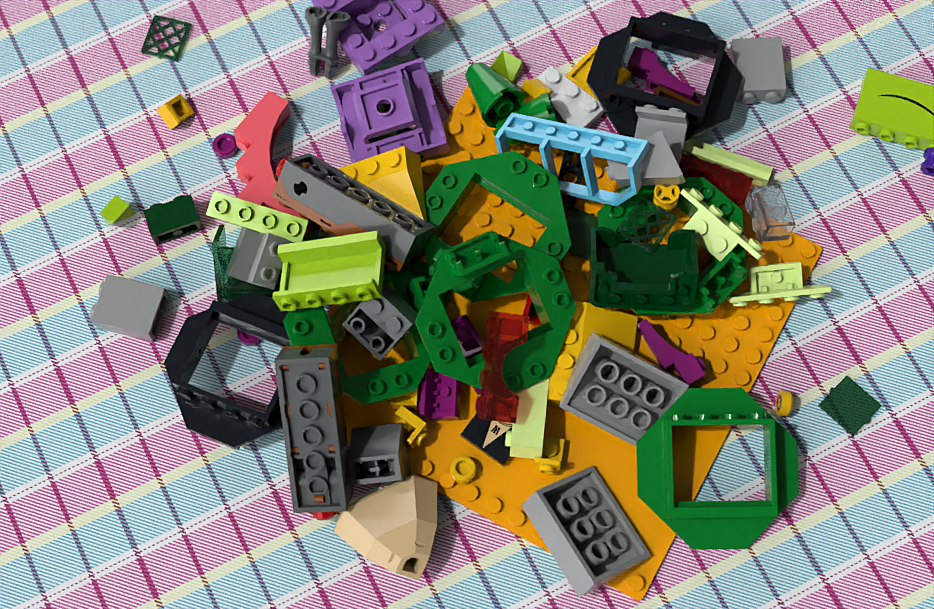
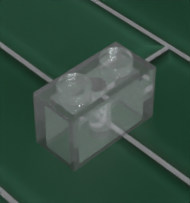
M781 185L752 187L749 196L745 200V208L750 213L752 227L757 233L759 241L788 240L796 223Z

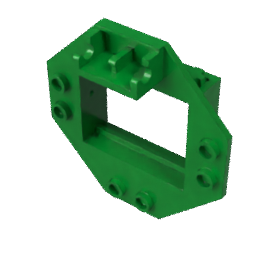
M515 150L445 165L425 193L427 222L435 226L425 248L429 275L431 277L442 251L451 248V246L439 238L476 184H479L546 227L533 249L557 258L560 264L572 247L557 176ZM519 269L509 284L493 273L488 272L451 289L471 303L528 292Z
M704 177L685 178V183L677 184L680 192L683 188H689L690 190L695 188L705 197L703 199L705 203L709 206L713 204L724 213L722 217L729 223L733 221L743 229L742 209ZM656 185L641 186L637 194L620 205L605 204L597 213L598 227L612 229L616 235V243H636L668 211H660L653 204L652 198ZM624 186L618 193H621L630 186ZM681 193L679 194L676 206L692 218L698 211V208ZM738 244L721 261L715 258L699 274L695 302L691 308L686 310H631L637 315H664L667 319L672 315L712 314L746 280L745 248Z
M490 230L442 251L428 289L424 291L425 297L415 324L435 372L506 398L551 376L574 315L576 304L557 258ZM515 260L541 325L466 360L439 294Z
M384 263L383 282L387 283L418 313L425 297L424 291L428 289L431 278L426 279L425 276L417 277L406 270L400 272L392 271ZM323 306L288 311L283 323L291 346L336 344ZM416 325L403 338L410 360L347 377L337 348L342 393L366 406L415 392L431 362Z
M688 388L636 442L637 496L692 550L747 549L798 495L797 440L742 388ZM763 425L765 500L674 501L672 426Z

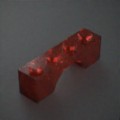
M682 153L679 168L684 178L704 177L742 209L754 178L723 168L719 164L704 161L694 155Z
M491 311V316L487 318L486 332H488V340L482 350V357L485 359L484 370H481L479 374L481 393L480 397H477L475 410L478 413L477 417L484 420L516 423L519 396L506 386L502 375V367L507 354L516 346L527 342L530 316Z

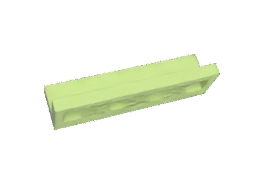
M693 138L684 143L681 163L764 192L773 169L771 166Z

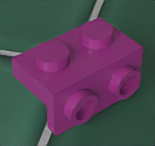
M429 365L420 381L421 398L418 402L420 415L431 421L460 419L462 382L435 372L434 367Z

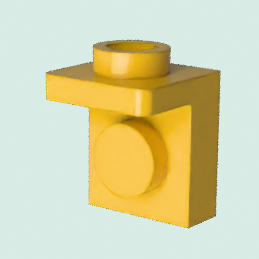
M401 405L395 415L398 423L403 422L404 431L408 433L411 430L413 431L406 441L408 447L413 449L416 445L420 446L428 436L427 423Z
M544 436L542 458L535 457L534 468L539 469L540 473L549 475L554 474V472H560L565 439Z

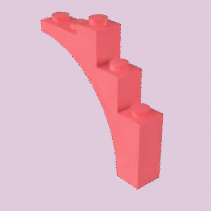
M269 90L234 130L236 145L245 152L235 163L238 178L247 184L237 198L302 218L299 212L292 208L283 207L277 199L271 196L276 185L272 171L274 146L282 127L291 116L289 102ZM310 221L306 232L307 237L312 232Z

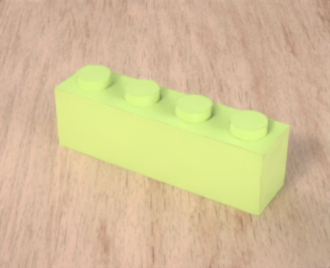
M549 377L510 396L511 399H515V406H509L508 422H512L513 425L512 431L507 430L505 446L510 447V456L542 458Z

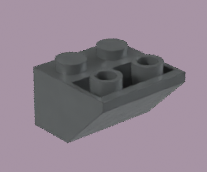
M383 282L382 298L362 301L342 325L381 361L416 325L415 320L418 313L387 283Z
M403 422L352 429L347 458L351 486L400 481L411 475Z

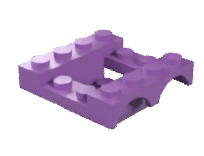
M312 0L313 6L322 7L327 10V16L334 11H342L350 15L348 27L339 33L338 44L362 76L371 74L380 63L394 56L402 58L409 54L414 44L427 34L437 31L445 32V21L432 4L428 5L425 0H393L407 18L404 19L390 0ZM378 24H384L387 26V28L382 32H378L374 29L375 26Z
M423 58L330 87L340 116V127L350 154L351 163L402 146H406L420 156L425 154L426 158L450 151ZM390 104L391 108L388 112H378L381 105ZM416 125L417 129L373 143L371 141V138Z

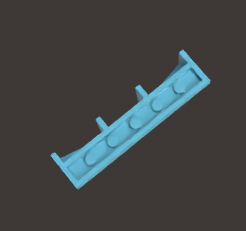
M517 113L510 114L494 137L498 153L510 151L507 138L540 144L539 150L543 167L555 176H557L551 147L581 153L580 158L586 186L558 180L560 193L613 206L620 205L639 191L642 186L639 165L650 149L649 141ZM592 156L627 163L631 186L621 193L599 189Z

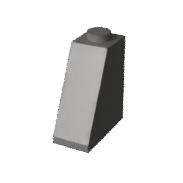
M662 130L642 139L649 141L650 147L639 165L642 186L685 183L686 180ZM606 159L608 166L605 167V170L610 180H616L620 187L631 186L627 168L628 164Z

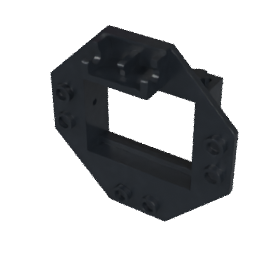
M660 11L646 18L631 16L627 27L601 38L586 82L619 135L634 138L638 116L635 112L636 106L653 105L660 110L677 108L687 114L689 124L685 138L686 142L729 121L742 76L725 51L727 41L718 39L707 23ZM635 37L652 42L651 48L695 60L698 59V55L716 59L702 106L699 107L617 84L631 38Z
M254 291L226 303L213 300L208 310L186 318L164 361L186 428L195 434L234 450H239L242 445L283 429L278 386L265 413L262 414L188 383L219 322L278 346H291L283 323L288 311H281L272 297Z

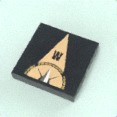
M490 394L460 436L498 464L504 466L510 458V447L505 446L507 430L512 431L513 423L508 422L509 406L493 394Z

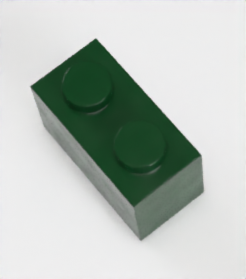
M191 194L187 196L180 195L172 201L164 204H153L149 209L143 210L151 237L156 245L204 230L196 203Z

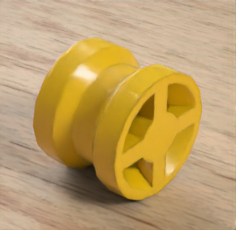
M677 184L655 186L652 200L657 209L660 211H670L675 208L680 194Z

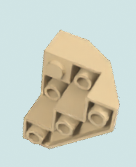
M410 475L403 480L350 503L347 511L341 512L334 532L366 559L395 574L420 580L430 558L437 528V483L419 476Z

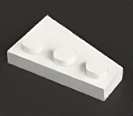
M552 66L548 67L537 77L552 91L550 98L560 123L588 128L604 114L605 111L596 99Z

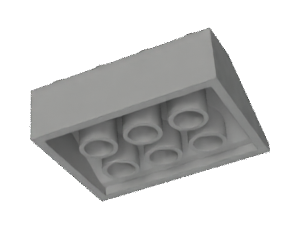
M592 331L579 354L559 407L636 446V442L688 389L689 385L681 378Z
M594 466L536 490L522 504L527 516L579 598L601 587L651 556Z

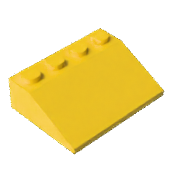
M406 146L338 168V170L427 221L420 155Z
M574 301L576 309L550 376L547 397L548 407L561 408L559 404L579 354L592 331L634 353L637 316L609 308H599L588 302Z

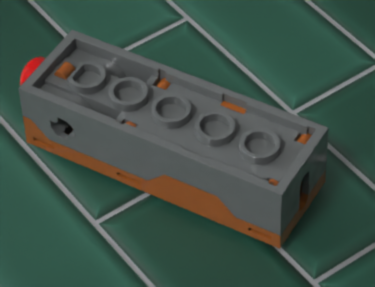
M310 153L292 159L284 158L276 168L278 181L271 196L277 199L283 207L294 209L300 213L302 218L314 221L321 225L322 230L338 236L378 231L386 246L385 266L392 271L400 272L420 261L435 229L433 224Z
M337 344L283 346L274 362L293 513H310L317 520H329L338 511H347L354 494L347 460L349 449Z

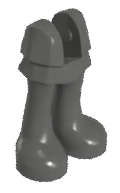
M311 6L305 9V19L310 27L311 39L310 51L308 52L309 59L307 60L309 72L317 76L320 62L325 60L324 76L325 78H333L338 68L339 33L348 27L350 15L346 12L334 11L327 16L326 9ZM326 20V48H321L323 26Z

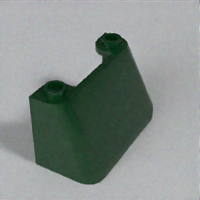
M590 228L589 300L592 305L599 308L686 310L694 305L699 276L695 230L681 229L673 231L668 237L667 244L616 243L615 232L610 228Z

